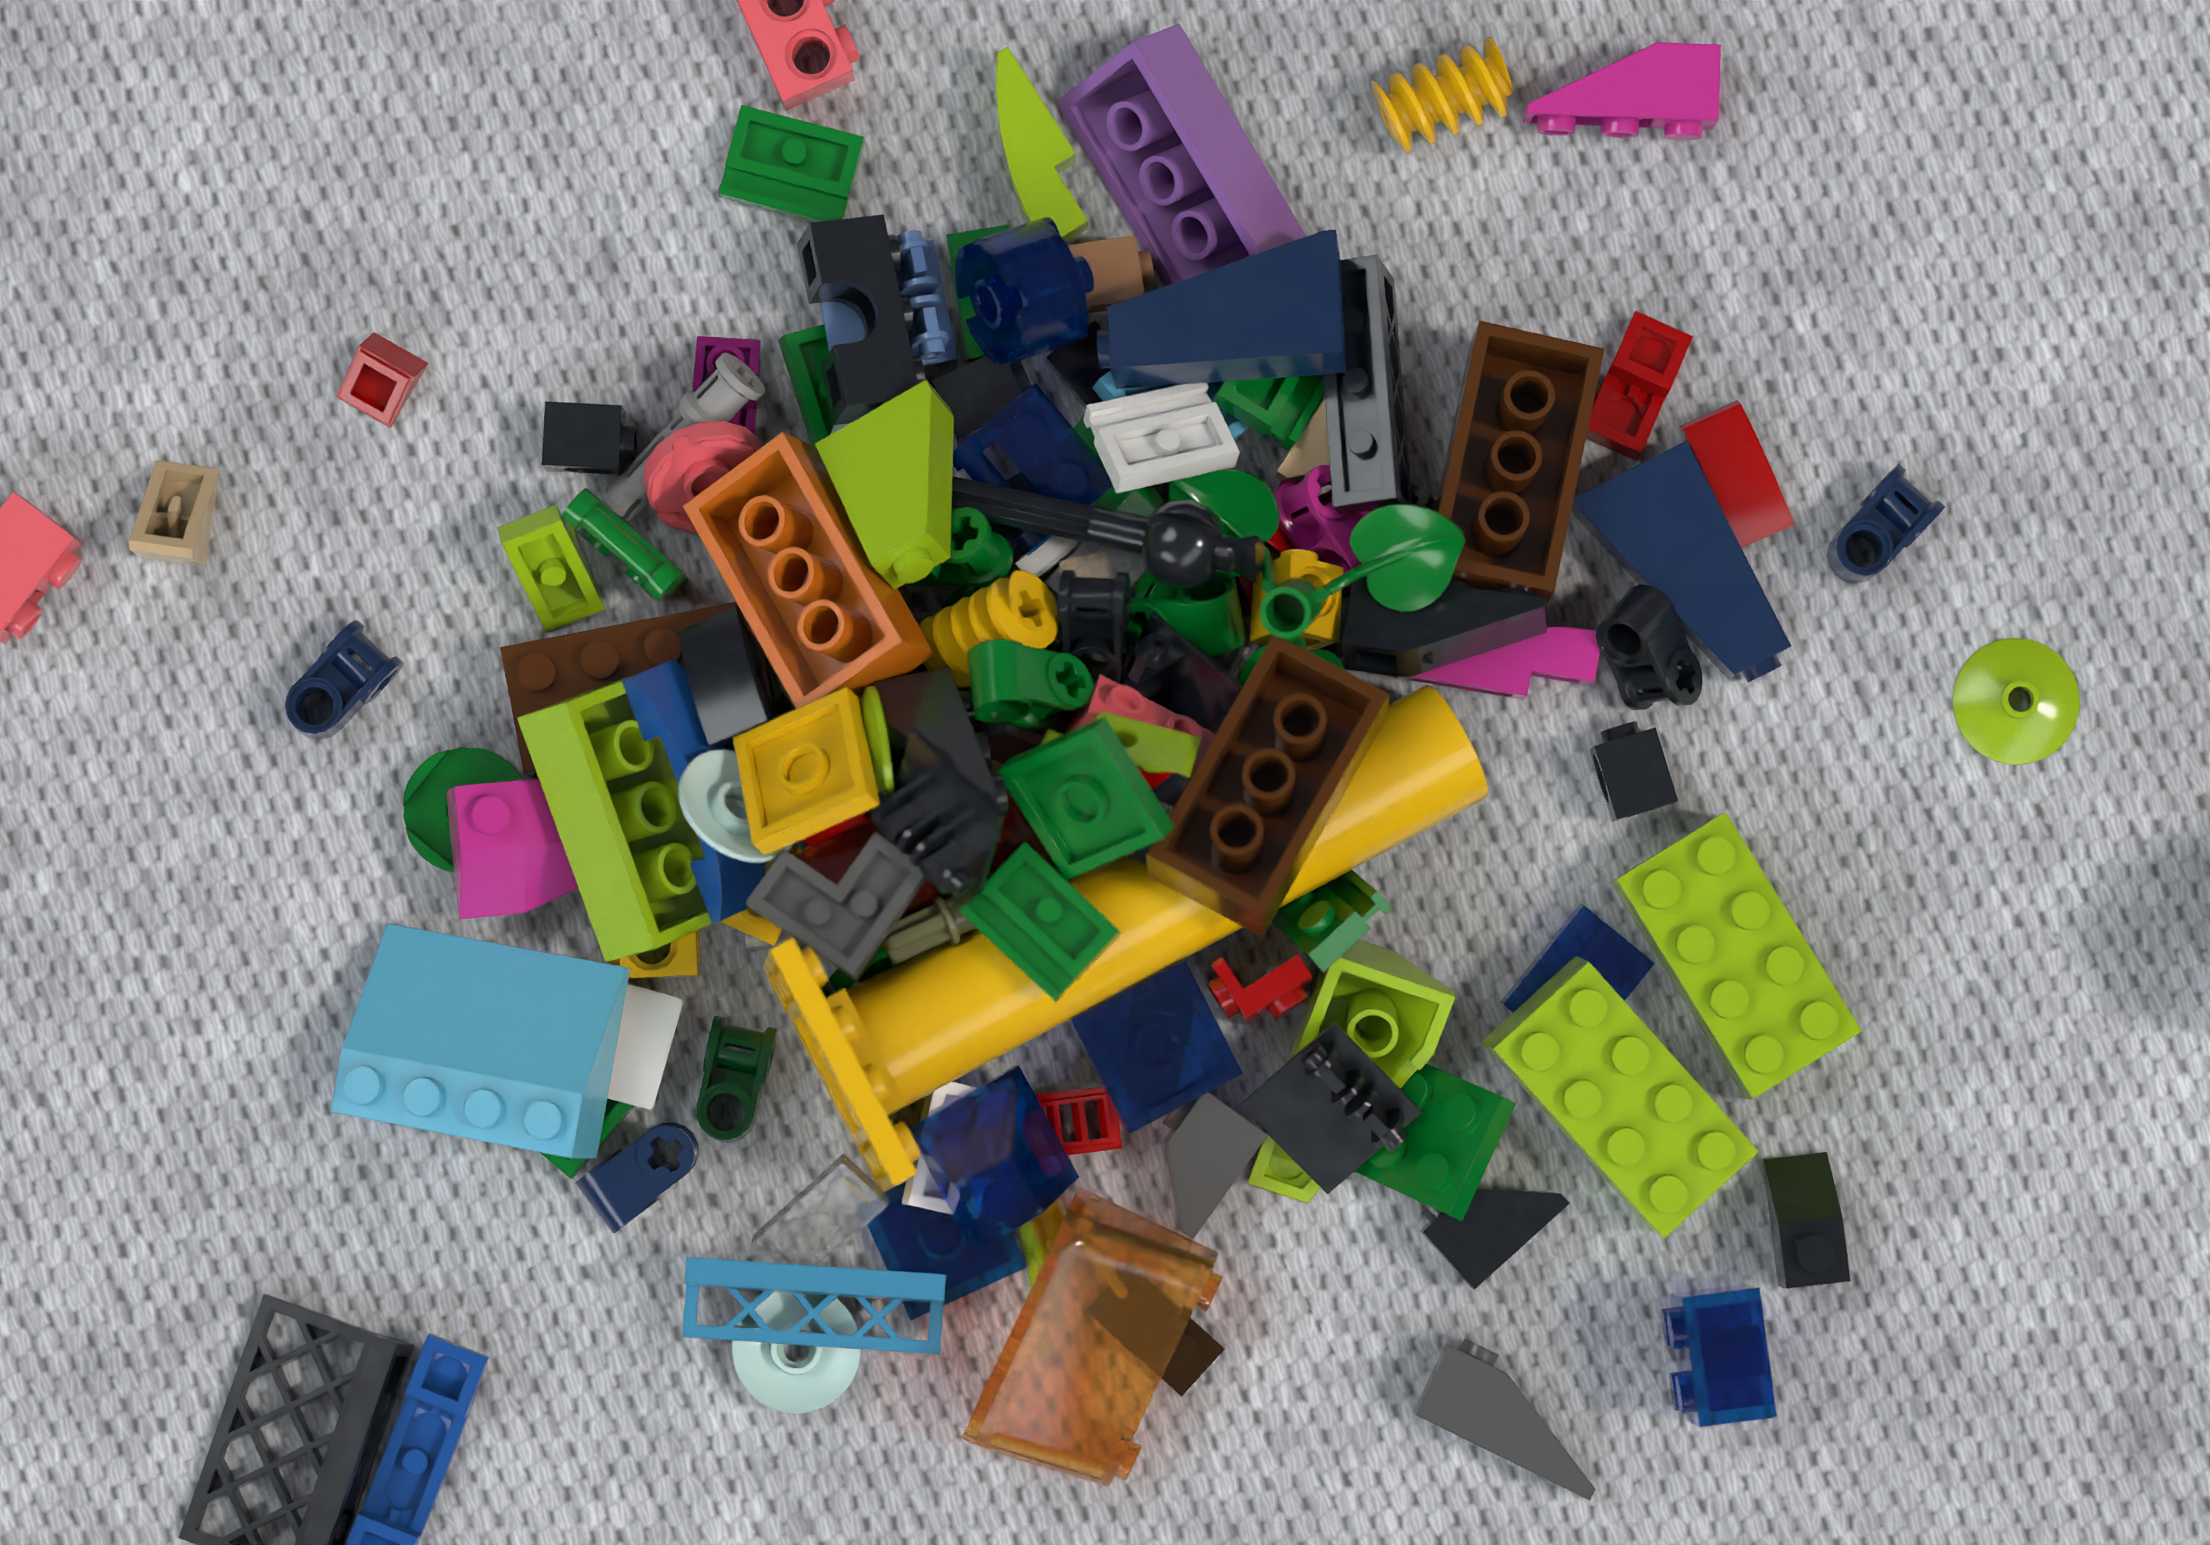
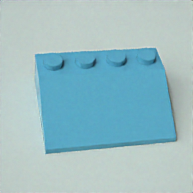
M387 924L341 1049L330 1112L562 1157L597 1158L631 968L401 925Z

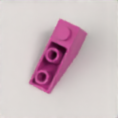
M1654 43L1528 103L1523 113V123L1537 124V133L1553 136L1575 134L1576 125L1601 126V135L1612 138L1639 136V127L1664 128V137L1667 139H1701L1702 130H1713L1719 121L1721 45Z

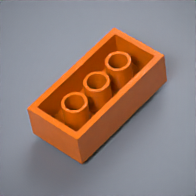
M782 432L683 506L796 709L845 687H848L860 701L865 687L873 686V682L905 676L935 654L899 590H894L871 565L817 447Z

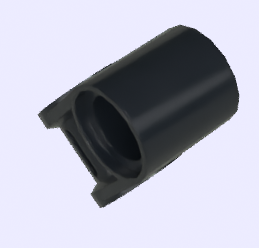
M1063 570L1058 592V618L1062 628L1063 653L1077 657L1086 666L1091 674L1093 685L1100 675L1119 684L1130 648V575L1128 572H1118L1115 578L1077 577L1074 570ZM1086 653L1100 654L1107 658L1108 661L1100 662L1093 660Z
M1641 584L1631 587L1600 623L1595 635L1597 645L1604 654L1618 684L1621 699L1632 710H1645L1651 707L1654 702L1671 701L1676 706L1692 705L1701 694L1703 684L1702 669L1679 624L1674 605L1668 596L1655 587Z

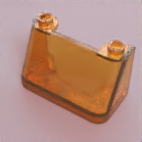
M1078 1187L961 1438L985 1450L1107 1487L1110 1486L1114 1476L1126 1481L1142 1448V1445L1133 1442L1132 1439L1194 1308L1197 1307L1207 1312L1223 1276L1212 1272L1219 1252Z

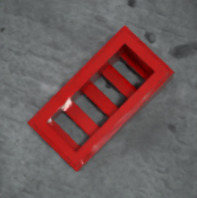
M1114 1085L1020 1097L1024 1098L1021 1120L1025 1148L1013 1149L1010 1163L1122 1149ZM1097 1100L1101 1138L1089 1140L1084 1102ZM1071 1103L1076 1141L1063 1143L1058 1105ZM1046 1107L1050 1145L1038 1146L1033 1108Z

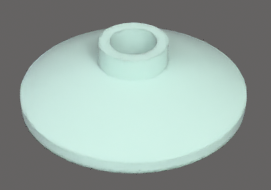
M713 750L696 757L685 769L679 783L680 805L691 827L710 846L732 858L748 862L774 860L783 849L788 851L794 843L764 855L752 844L736 751Z
M774 1292L755 1309L772 1330L788 1331L808 1314L791 1293ZM802 1294L813 1308L827 1297V1295ZM838 1299L834 1300L819 1313L836 1334L853 1335L858 1331L852 1315ZM750 1315L736 1326L738 1328L761 1329ZM814 1319L799 1331L825 1333ZM732 1342L734 1367L745 1389L763 1405L776 1411L792 1414L816 1411L838 1399L854 1379L861 1355L860 1349L809 1346V1354L806 1359L801 1362H792L785 1356V1344Z

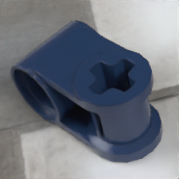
M1899 463L1860 503L1862 507L1835 534L1828 546L1827 559L1829 567L1837 577L1845 582L1857 584L1874 577L1886 568L1904 547L1907 548L1945 508L1939 500L1931 502L1904 477L1906 470ZM1857 536L1869 541L1874 550V561L1871 566L1860 567L1848 559L1845 551L1848 537Z
M358 620L349 623L335 636L323 650L318 660L292 686L286 696L285 710L287 718L300 733L308 738L322 740L338 733L365 704L371 702L390 683L404 665V662L397 656L389 658L363 634L364 625ZM356 653L371 667V670L366 671L350 655ZM318 692L331 696L334 706L328 720L317 725L307 724L302 720L300 714L301 704L306 697Z
M676 1122L662 1123L647 1131L624 1150L620 1148L576 1181L575 1184L614 1234L658 1201L660 1194L691 1171L696 1165L699 1156L698 1141L694 1133L685 1125ZM660 1136L666 1143L677 1139L682 1144L683 1149L677 1154V1159L681 1164L679 1168L676 1169L670 1162L659 1166L654 1161L652 1156L659 1150V1146L655 1141L657 1137Z

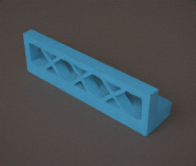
M686 1257V1292L682 1337L940 1355L946 1275ZM699 1287L727 1289L744 1309L725 1326L697 1325ZM737 1289L764 1292L749 1304ZM774 1292L791 1293L808 1312L806 1316L788 1331L772 1330L755 1311ZM802 1294L827 1295V1297L813 1308ZM839 1296L855 1297L873 1317L853 1335L836 1334L819 1315ZM866 1298L892 1301L880 1312H877ZM902 1301L929 1302L928 1340L901 1339L883 1318ZM750 1315L761 1329L738 1328L735 1326ZM814 1319L825 1333L799 1331ZM878 1323L890 1338L863 1335Z

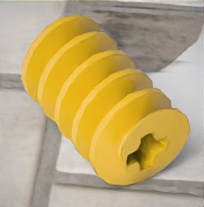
M1491 36L1483 41V59L1472 46L1466 45L1460 49L1459 67L1446 54L1439 55L1436 58V76L1431 73L1426 65L1418 63L1412 68V85L1399 72L1390 74L1388 94L1385 93L1377 82L1371 81L1373 94L1387 131L1392 140H1395L1406 154L1413 152V132L1419 131L1430 145L1435 144L1436 124L1442 122L1453 136L1459 135L1460 115L1466 113L1477 127L1483 126L1484 105L1490 104L1501 118L1506 117L1507 97L1513 93L1505 61Z
M1025 570L1013 571L1010 578H999L988 588L977 590L971 597L960 599L953 606L941 609L935 616H928L918 624L935 653L923 662V665L928 671L949 667L957 689L971 687L967 653L973 646L991 640L1006 639L1015 640L1025 646L1044 649L1054 641L1059 629L1058 608L1055 597L1042 580Z

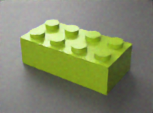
M1726 812L1706 822L1610 882L1745 1099L1756 1098L1862 1032Z
M1575 956L1482 1041L1483 1045L1651 1231L1663 1239L1759 1153L1756 1147L1592 964L1580 957Z

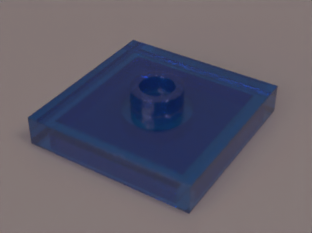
M1185 959L1069 1019L1128 1134L1243 1074Z
M906 1182L858 1203L888 1271L946 1275L943 1306L1027 1268L1001 1207L997 1223L992 1224L902 1204ZM902 1301L910 1321L930 1312L929 1302Z

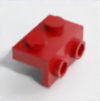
M1297 954L1243 989L1225 960L1221 957L1211 964L1212 973L1216 979L1208 983V989L1228 1020L1239 1014L1245 1024L1248 1025L1268 1011L1276 1021L1306 1002L1308 995L1304 988L1311 984L1312 975Z

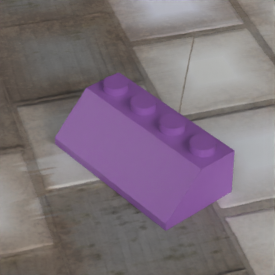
M1180 24L1131 42L1056 102L1144 250H1150L1152 264L1165 286L1306 237L1305 232Z

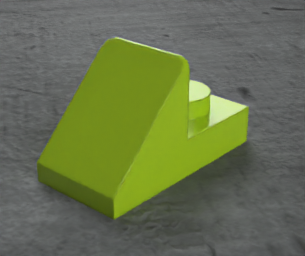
M557 504L497 527L501 544L546 632L605 610L578 534L571 525L561 518L562 513Z

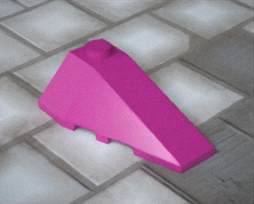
M539 779L454 786L446 792L459 920L522 914L579 889Z

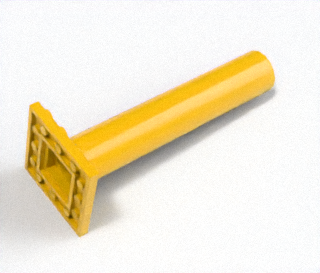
M1425 685L1388 705V715L1280 907L1488 797L1489 790L1486 777L1471 742L1452 709L1433 686ZM1124 855L1066 880L1122 934L1078 981H1075L1062 994L1063 996L1057 1003L977 928L959 935L960 942L952 945L948 940L897 963L848 990L843 989L826 999L821 990L826 985L825 982L828 981V978L811 946L800 951L792 938L769 950L762 969L882 1194L916 1175L917 1171L912 1162L921 1157L920 1151L905 1123L902 1121L892 1126L888 1116L1243 928V926L1148 877L1147 865Z

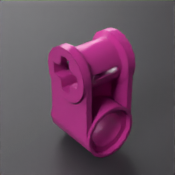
M1320 465L1308 471L1302 482L1288 481L1276 487L1273 494L1279 508L1280 520L1278 527L1287 535L1296 549L1315 552L1318 554V561L1343 567L1344 574L1362 564L1352 551L1350 536L1353 528L1370 511L1364 510L1339 514L1333 507L1332 489L1319 495L1322 490L1321 488L1327 485L1332 486L1330 465ZM1304 508L1302 515L1292 517L1291 513ZM1352 583L1342 588V593L1350 592Z

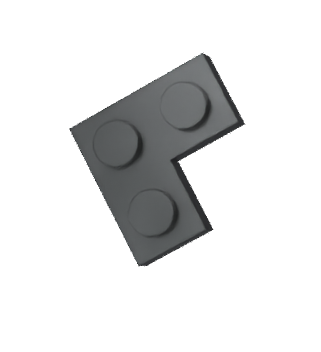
M875 832L838 885L783 849L750 895L746 904L806 947L811 946L816 954L856 980L924 884L927 877L919 870L920 867H915L910 862V855L902 854L897 849V846Z

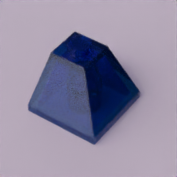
M1019 1065L1009 1068L908 1128L967 1241L989 1246L1044 1213L1079 1178Z

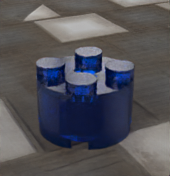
M1043 217L977 239L973 243L964 245L959 249L955 262V284L958 298L962 299L970 296L976 316L965 320L974 340L990 360L1001 365L1008 362H1020L1083 340L1088 336L1086 294L1094 289L1093 273L1089 263L1083 256H1073L1068 245L1061 237L1055 222L1050 217Z

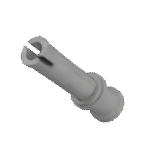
M722 353L715 362L717 369L695 392L687 391L680 398V404L678 405L679 413L672 419V422L652 440L622 475L603 491L602 497L618 516L621 518L624 516L627 521H633L649 502L643 486L645 462L657 444L676 430L699 422H729L750 399L758 400L764 394L765 389L760 379L741 360L729 353Z

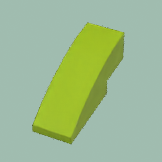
M1007 46L997 52L996 97L1001 143L1010 180L1023 215L1046 256L1088 230V219L1058 174L1076 163V153Z

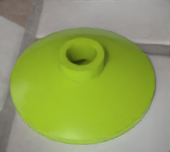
M2024 638L1998 640L1976 651L1960 670L1953 690L1955 720L1966 741L1985 757L2010 765L2037 762L2057 751L2071 735L2076 725L2080 708L2078 685L2073 672L2065 660L2048 646ZM2014 688L2024 689L2030 696V706L2024 712L2015 711L2009 704L2008 697Z
M868 686L863 691L860 706L877 793L886 790L890 795H893L892 766L883 710L876 687Z

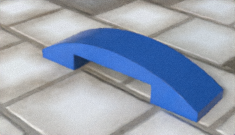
M675 659L621 680L643 740L661 737L678 785L685 769L699 755L713 750L735 751L732 742L719 748L709 746L694 702L687 672ZM697 834L705 856L690 862V866L711 922L722 921L750 908L746 901L766 874L765 862H748L732 858L710 846Z
M431 1333L427 1335L404 1395H406L401 1411L363 1508L357 1514L346 1545L419 1544L464 1431L489 1356Z

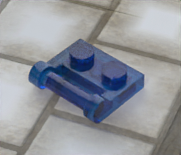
M1036 382L953 450V467L957 472L964 469L974 481L1012 488L983 454V451L996 441L1041 495L1090 505L1113 486L1101 460ZM1012 527L1020 536L1016 540L1017 544L1027 556L1053 536Z

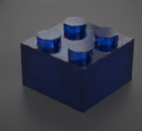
M1739 1284L1670 1293L1671 1307L1661 1309V1323L1666 1347H1672L1673 1350L1677 1349L1680 1371L1669 1373L1674 1410H1680L1681 1414H1686L1687 1421L1698 1427L1776 1418L1777 1413L1760 1287Z

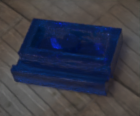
M1579 904L1500 1003L1514 1013L1575 956L1589 961L1625 1001L1655 963L1592 913L1585 905Z

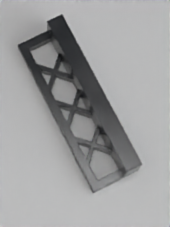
M1377 254L1340 260L1347 373L1323 374L1333 507L1339 514L1377 509L1390 504H1412L1394 278Z

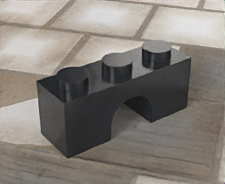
M884 214L809 223L797 243L808 303H842L857 313L864 327L863 340L834 345L821 364L833 425L848 424L925 381V371L920 356H912L908 333H911L913 329V312L908 296L900 295L896 273L900 271L901 267L900 247L894 234L888 235Z

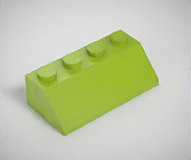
M619 680L518 717L520 728L605 962L656 949L714 924L711 922L690 866V862L705 855L697 833L689 824L680 805L679 785L660 736L646 741L643 740L622 681Z

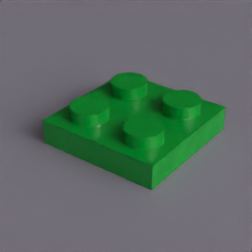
M1105 716L1010 758L997 770V774H1001L1006 788L1065 880L1160 841L1174 828L1172 821Z
M1426 1063L1421 1070L1417 1069L1401 1088L1422 1110V1113L1404 1128L1408 1133L1407 1138L1394 1151L1390 1152L1383 1146L1354 1172L1462 1221L1516 1103Z

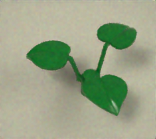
M1222 469L1174 480L1169 484V501L1192 500L1210 507L1219 516L1224 528V535L1234 536L1237 539L1256 535L1264 543L1278 529L1280 515L1276 498L1269 486L1251 473L1242 470ZM1390 504L1379 507L1364 516L1351 532L1350 545L1352 551L1362 564L1319 588H1316L1312 583L1302 578H1289L1281 583L1277 582L1271 554L1265 547L1261 569L1263 575L1261 589L1266 593L1260 605L1262 624L1272 635L1284 638L1306 650V640L1301 634L1319 617L1322 601L1366 575L1368 589L1373 598L1381 605L1401 612L1424 608L1434 602L1450 583L1458 558L1465 544L1464 533L1449 518L1427 507L1412 504ZM1235 571L1230 572L1233 577L1240 576ZM1267 645L1255 651L1245 662L1239 680L1243 686ZM1323 649L1309 650L1310 653L1344 670L1340 659L1334 653Z

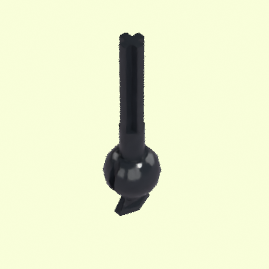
M952 476V508L970 507L979 510L989 522L1139 554L1146 571L1156 581L1172 588H1194L1202 585L1213 577L1216 570L1229 573L1235 571L1255 584L1258 583L1265 553V546L1259 536L1255 535L1237 539L1234 536L1224 535V528L1219 516L1210 507L1192 500H1172L1157 507L1151 516L1147 517Z

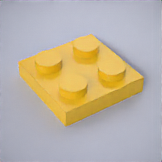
M848 687L733 737L752 844L764 855L880 805L860 701Z

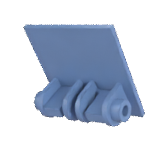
M918 230L903 232L896 237L901 254L900 271L896 273L900 295H907L912 307L913 329L911 333H908L912 356H920L923 366L957 362L958 357L934 240H923L922 233ZM838 302L820 303L829 352L836 344L853 343L864 339L862 321L854 310Z

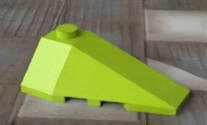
M1359 939L1326 971L1323 972L1319 969L1288 1061L1334 1021L1401 1089L1417 1069L1421 1070L1434 1054L1456 998V993L1395 951ZM1269 1135L1265 1138L1256 1152L1247 1183L1308 1204L1321 1187Z

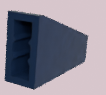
M1323 230L1107 307L1108 329L1097 330L1100 368L1111 369L1116 389L1347 373L1341 263L1336 230Z
M1687 441L1574 497L1571 509L1573 515L1638 584L1650 585L1668 596L1674 605L1676 617L1683 632L1727 679L1742 672L1749 683L1782 666L1777 654L1791 647V644Z

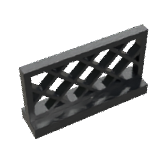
M263 1294L178 1538L196 1545H240L235 1543V1541L247 1536L250 1545H264L258 1530L287 1516L296 1536L294 1545H345L415 1345L391 1336L378 1334L298 1304ZM275 1312L296 1319L307 1343L279 1358L276 1357L267 1338ZM311 1325L330 1332L317 1338ZM342 1336L363 1343L364 1346L356 1369L335 1379L321 1347ZM262 1352L267 1364L255 1369ZM311 1352L325 1385L296 1399L282 1367ZM271 1372L285 1405L256 1419L247 1402L246 1394L250 1382ZM350 1383L344 1399L340 1388ZM330 1394L339 1418L333 1432L314 1441L300 1408ZM241 1413L246 1425L234 1430ZM290 1414L304 1446L274 1460L260 1428ZM250 1433L264 1466L235 1480L224 1457L230 1442ZM329 1444L323 1461L319 1449ZM308 1455L318 1478L312 1493L293 1502L279 1469ZM219 1474L224 1486L213 1491ZM268 1475L282 1508L253 1521L239 1489ZM229 1495L242 1528L222 1538L199 1530L208 1504ZM308 1505L302 1521L297 1510Z

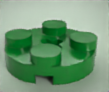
M459 747L432 755L415 770L404 791L403 818L410 843L418 854L430 864L442 870L454 872L446 792L454 786L524 779L510 762L484 748Z

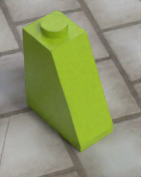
M927 380L815 443L871 565L894 590L906 583L917 582L925 578L935 566L949 559L951 552L954 416L949 406Z

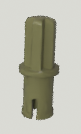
M970 887L965 894L958 898L952 895L943 900L937 895L932 897V905L898 920L882 942L889 958L894 963H900L948 940L952 945L959 943V935L976 928L959 910L965 904H968L976 896L977 892Z

